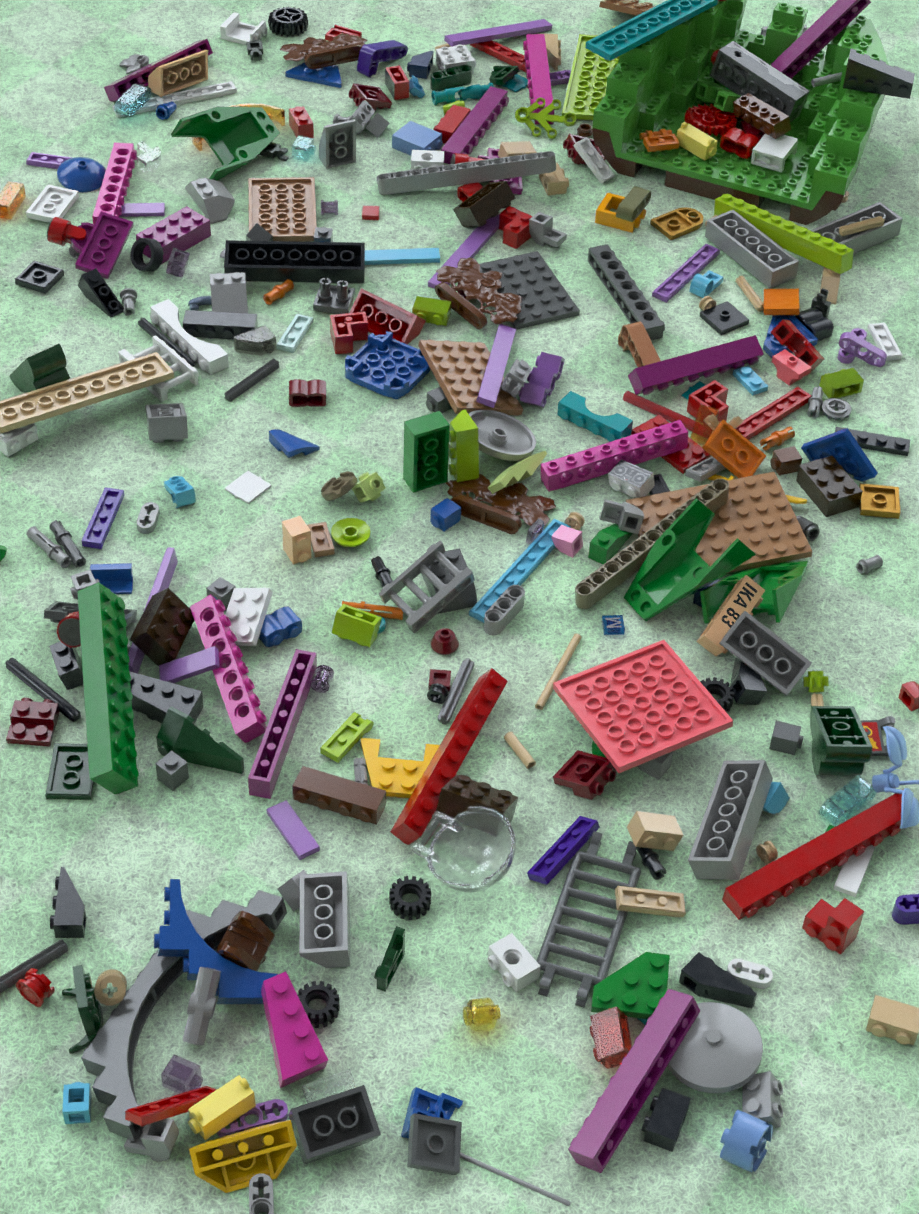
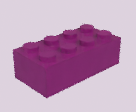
M186 206L136 234V240L140 238L157 240L163 248V264L210 237V220ZM147 245L144 248L143 254L151 259V249Z

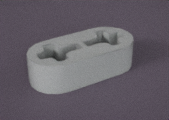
M148 502L141 507L137 518V530L142 534H149L156 527L160 515L159 506L156 503Z

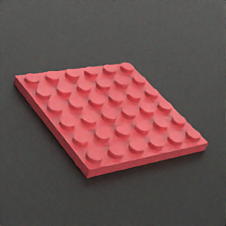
M665 640L553 683L555 692L618 773L733 727L731 717Z

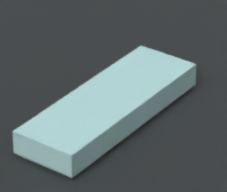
M296 314L276 345L277 349L294 353L313 323V318Z

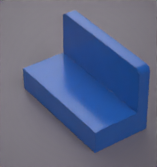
M132 563L90 565L94 579H98L114 594H132Z

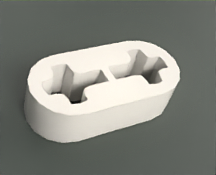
M733 959L728 964L727 971L744 985L765 989L772 982L773 973L771 969L764 965L742 959ZM736 967L741 969L740 974L735 973ZM760 974L764 975L763 980L759 979Z

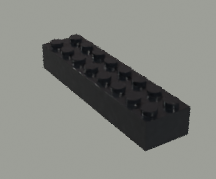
M226 240L224 273H245L246 281L285 282L289 279L292 282H320V279L325 278L327 283L328 278L331 280V283H337L340 280H343V283L344 281L348 283H364L365 243Z

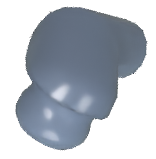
M211 296L191 299L188 303L189 309L198 311L201 305H211Z

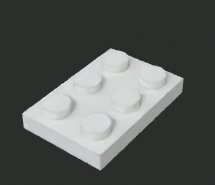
M47 185L26 211V216L30 219L49 223L54 217L63 218L78 199L79 193L75 190Z
M234 588L225 615L231 622L230 630L233 631L237 638L236 646H256L273 594L270 588Z

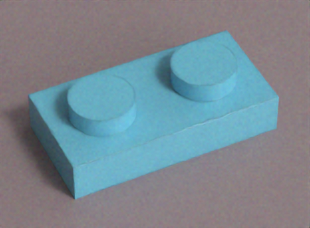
M749 365L733 370L732 375L752 396L768 391V385Z

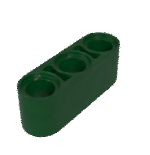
M460 65L432 72L430 88L433 91H442L468 85L472 81V67Z

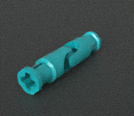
M490 82L487 85L481 86L476 84L468 87L449 88L439 92L432 91L431 98L434 105L441 102L464 101L468 98L479 99L482 98L490 86H494ZM457 91L460 98H455V93Z

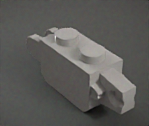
M516 359L505 376L500 389L515 398L526 382L532 368L524 360L519 361Z

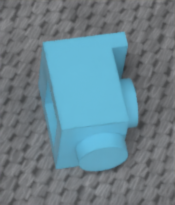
M75 1082L64 1085L62 1113L65 1124L91 1123L92 1093L90 1083Z

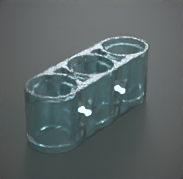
M139 84L132 85L117 99L114 106L115 112L132 117L149 101L152 94L151 88Z
M859 775L826 800L821 806L819 814L836 827L839 823H843L853 816L854 811L857 812L864 807L869 799L872 800L877 793L874 791L872 784Z

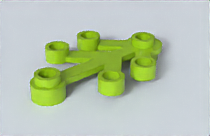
M540 97L528 108L520 107L515 112L516 120L520 123H525L532 131V136L534 137L541 136V129L536 127L532 120H537L550 139L557 137V131L547 121L564 123L568 127L574 126L576 123V115L572 112H568L564 116L549 115L553 110L561 108V102L558 99L553 100L550 105L544 108L545 99ZM537 108H539V109L544 108V109H543L542 111H540L539 113H532V112L535 111Z

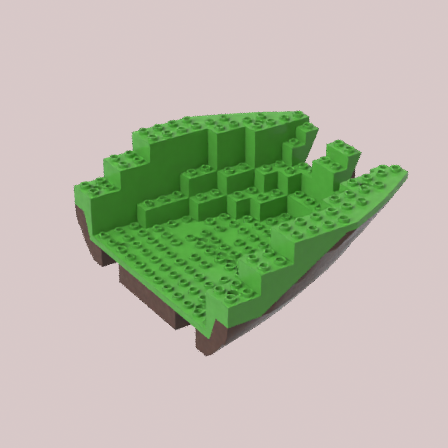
M747 0L718 1L717 5L620 55L618 64L607 77L606 95L594 110L592 126L595 146L599 147L605 159L618 174L634 178L644 164L666 170V187L715 200L723 194H730L760 208L765 198L791 204L789 220L804 225L821 219L832 210L836 211L841 204L857 172L861 156L885 97L882 94L843 88L850 49H854L862 55L867 54L874 60H882L889 65L881 39L871 19L862 15L854 18L827 44L826 52L821 50L792 78V80L809 90V94L799 117L790 123L791 130L784 134L798 139L797 152L795 154L791 153L785 160L784 170L778 172L751 164L752 155L749 158H741L734 152L723 150L720 147L722 137L720 134L717 136L711 134V137L718 141L717 152L713 157L705 161L681 146L678 149L648 152L643 144V139L640 140L639 134L649 130L655 132L660 129L672 130V134L677 136V129L681 128L682 123L685 122V113L689 107L692 108L693 105L698 107V104L704 106V104L707 106L712 104L714 106L715 104L704 102L695 97L699 81L714 82L726 88L710 77L713 68L711 56L715 50L721 49L734 41L771 65L802 35L808 9L778 2L773 10L772 21L767 27L766 37L761 34L756 35L748 31H740ZM842 72L841 81L817 87L812 86V79ZM736 117V128L741 130V121L744 120Z

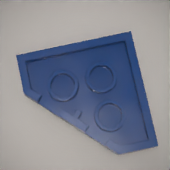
M773 315L763 350L771 358L784 349L793 353L771 333L783 319L790 320L813 346L817 345L818 339L794 315Z
M848 428L804 443L801 447L809 461L832 455L848 474L853 475L854 479L861 482L875 478L878 474Z

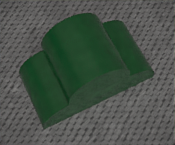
M56 344L26 358L9 375L13 384L21 392L27 393L69 380L70 376L66 370V357L61 345Z
M811 706L810 728L813 739L812 762L815 775H862L864 764L870 761L872 745L855 707Z

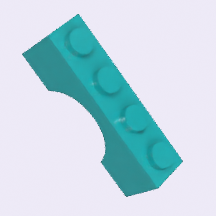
M570 391L558 402V416L607 439L609 442L631 435L633 420L619 413L609 416L594 414L587 409L585 405L586 398Z

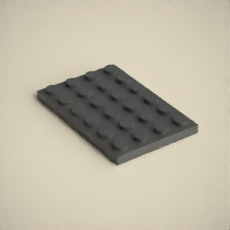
M538 251L480 264L481 273L489 271L502 273V278L499 279L501 288L497 289L498 293H512L522 297V303L520 304L521 312L516 315L517 319L513 323L510 322L514 329L526 328L580 314V310Z

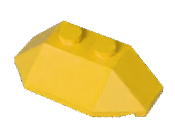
M286 1120L213 1139L189 1148L195 1175L223 1192L229 1193L249 1187L251 1178L256 1174L263 1173L270 1176L272 1180L277 1179L292 1152L297 1147L291 1120Z

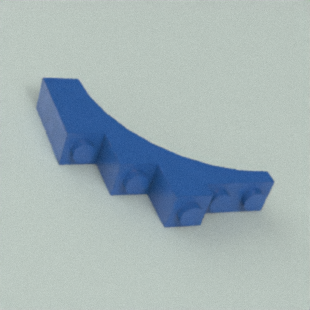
M170 879L169 886L164 887V902H168V910H164V925L168 926H160L158 934H154L153 947L158 948V956L187 957L183 958V972H187V980H197L200 967L221 971L215 995L217 997L216 1004H263L261 993L263 981L278 974L257 972L238 966L223 958L209 947L196 932L186 913L181 896L180 879Z

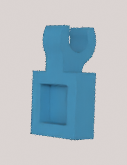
M412 75V78L409 80V92L413 96L423 98L425 96L423 87L419 85L418 78Z

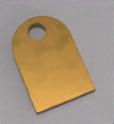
M678 208L651 219L650 224L668 239L674 240L701 228L703 225V215L692 208Z

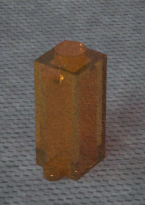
M8 181L0 193V218L12 219L26 197L23 183Z

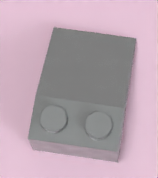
M355 119L324 126L319 143V159L326 169L356 162Z
M245 273L210 274L212 312L248 313Z
M183 403L145 405L149 440L161 443L166 439L179 442L188 438L187 415Z

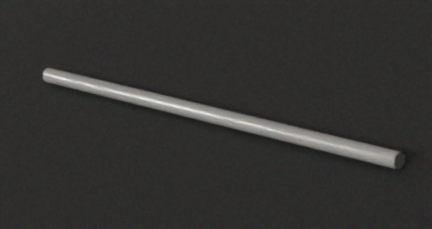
M460 1153V1158L564 1205L570 1206L571 1204L566 1199Z

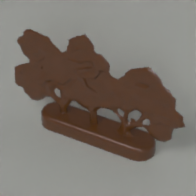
M342 33L335 36L332 41L308 37L304 40V44H285L280 50L289 52L283 56L285 60L297 62L305 58L304 62L308 68L318 69L357 61L362 46L368 40Z
M460 258L457 268L443 266L436 270L438 273L437 280L441 282L435 286L437 296L441 300L451 301V308L479 330L487 325V318L483 313L490 314V319L494 324H501L505 321L513 323L517 319L516 315L521 312V296L497 292V289L501 288L499 279L502 278V273L497 271L481 273V265L474 258ZM463 290L466 295V298L461 296L456 291ZM477 299L480 301L481 307L479 309L476 308L469 300ZM495 307L496 309L489 311V309L485 310L484 308Z
M479 474V478L461 482L450 480L446 482L450 487L447 493L452 496L451 501L461 507V516L508 534H516L522 526L520 518L529 526H545L550 518L543 511L556 508L555 502L551 498L540 495L527 496L528 489L522 483H515L492 494L488 489L491 483L482 474ZM469 492H473L475 494V499H472L473 497H469ZM479 501H486V502L490 503L492 506L487 505V504L482 503V502H479Z

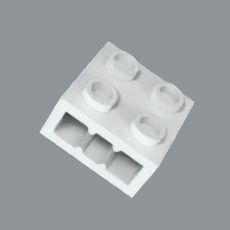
M465 45L436 49V64L440 70L460 65H469L472 67V74H474L476 61Z
M32 423L9 432L1 433L0 452L9 457L38 440L36 424Z

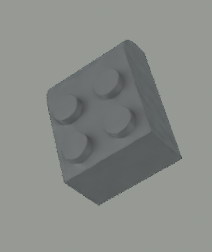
M460 548L443 553L458 570L463 571L468 567ZM437 559L428 566L444 584H448L454 578ZM422 574L429 594L433 597L438 593V589ZM474 582L438 614L474 607L477 603Z
M365 1085L292 1108L288 1114L304 1165L361 1146L381 1135Z

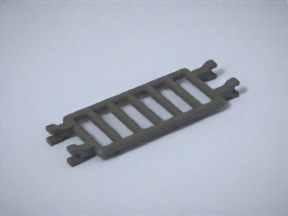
M595 831L593 832L587 853L577 851L574 855L536 960L541 966L540 970L544 971L539 983L540 989L538 994L548 996L555 974L581 982V985L576 995L575 1005L585 1008L591 986L607 978L628 911L619 910L616 920L566 906L570 896L617 910L616 900L573 888L575 879L615 890L617 886L636 888L641 874L640 868L632 866L637 849L633 842H628L622 863L599 857L597 853L601 846L602 833ZM584 861L630 874L628 884L579 870L581 862ZM563 915L612 928L610 938L561 925V918ZM558 933L606 947L604 956H597L553 943L555 935ZM549 952L598 965L600 968L597 976L549 963L546 960Z

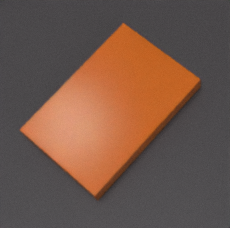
M764 289V315L799 314V289Z
M724 419L720 421L702 447L737 478L753 476L766 457L761 450Z

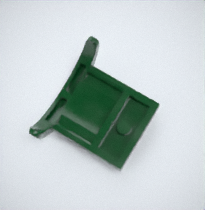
M83 965L72 967L75 989L62 990V995L76 997L78 1011L86 1032L85 1037L80 1042L69 1048L70 1054L88 1047L97 1036L99 1029L103 1026V1014L99 1001L95 996V989L92 987L90 973L85 974Z

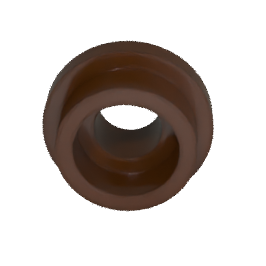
M579 125L577 134L582 137L591 136L593 134L591 125Z

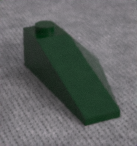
M172 706L168 709L156 737L157 748L161 755L166 756L169 752L173 751L188 763L239 774L244 772L243 757L225 743H217L210 736L211 732L207 729L200 730L193 724L194 719Z

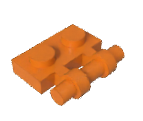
M660 129L655 132L649 130L639 134L640 140L643 139V144L648 152L679 148L680 143L675 134H672V130Z

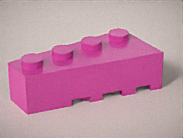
M285 971L264 980L261 993L279 1078L278 1082L280 1088L324 1069L328 1058L287 972Z

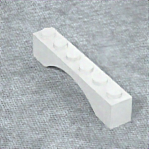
M169 299L150 307L152 323L154 325L157 324L162 333H166L173 343L176 342L180 349L186 352L193 361H196L203 371L212 375L229 367L228 354L219 345L201 341L188 334L181 327L178 307Z

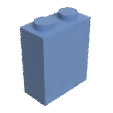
M409 121L392 135V148L408 155L412 154V150L436 151L441 149L443 144L442 133Z

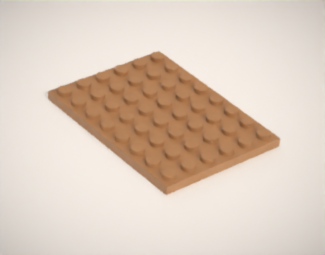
M775 472L727 480L729 482L728 501L714 512L715 516L696 548L697 554L709 566L737 538L756 554L728 573L812 557V549ZM708 484L627 499L626 503L640 508L644 514L638 537L659 523Z

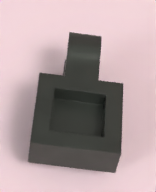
M272 142L259 154L269 158L277 156L279 160L283 161L289 159L288 156L284 155L288 152V149L281 148L280 144Z
M822 288L821 293H818L812 299L811 308H817L822 312L823 317L827 318L831 302L826 301L829 291Z

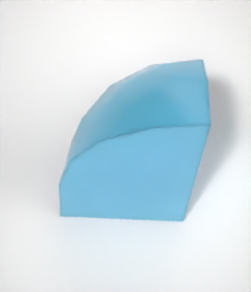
M781 782L771 783L763 811L771 814L779 813L790 799Z

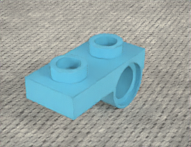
M710 270L704 275L697 273L692 279L689 292L704 298L723 283V276Z
M173 476L169 480L164 481L165 489L171 494L173 503L177 504L176 508L196 502L194 488L182 476Z

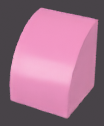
M561 525L551 536L555 547L572 558L583 547L582 531Z

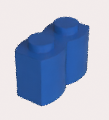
M289 606L279 608L272 614L265 616L259 639L266 647L277 646L284 639L297 637L302 632V621Z

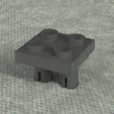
M325 278L320 279V287L313 303V311L336 314L349 313L355 295V288H349L347 281H344L343 285V280L337 282V286L330 285V279L327 278V283Z

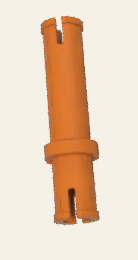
M342 601V605L346 604L354 608L369 609L371 611L365 612L383 618L403 620L404 612L399 607L365 604V601H361V603ZM374 610L387 611L392 613L375 612Z

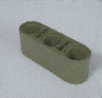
M634 186L619 204L616 217L634 222L649 203L651 191Z

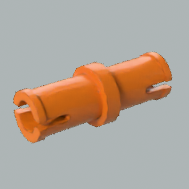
M287 279L282 284L274 286L270 292L264 295L265 303L270 305L278 298H283L287 292L294 289L293 282Z
M790 426L781 431H775L771 436L762 439L760 445L767 444L762 448L763 450H769L776 445L780 446L784 441L793 438L795 431L788 433V431L793 429Z

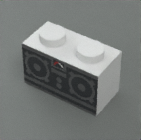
M622 459L608 474L610 486L614 490L623 492L632 498L646 496L655 486L652 472Z

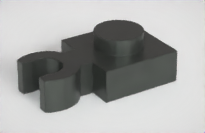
M262 41L246 42L250 59L254 60V57H259V60H262Z

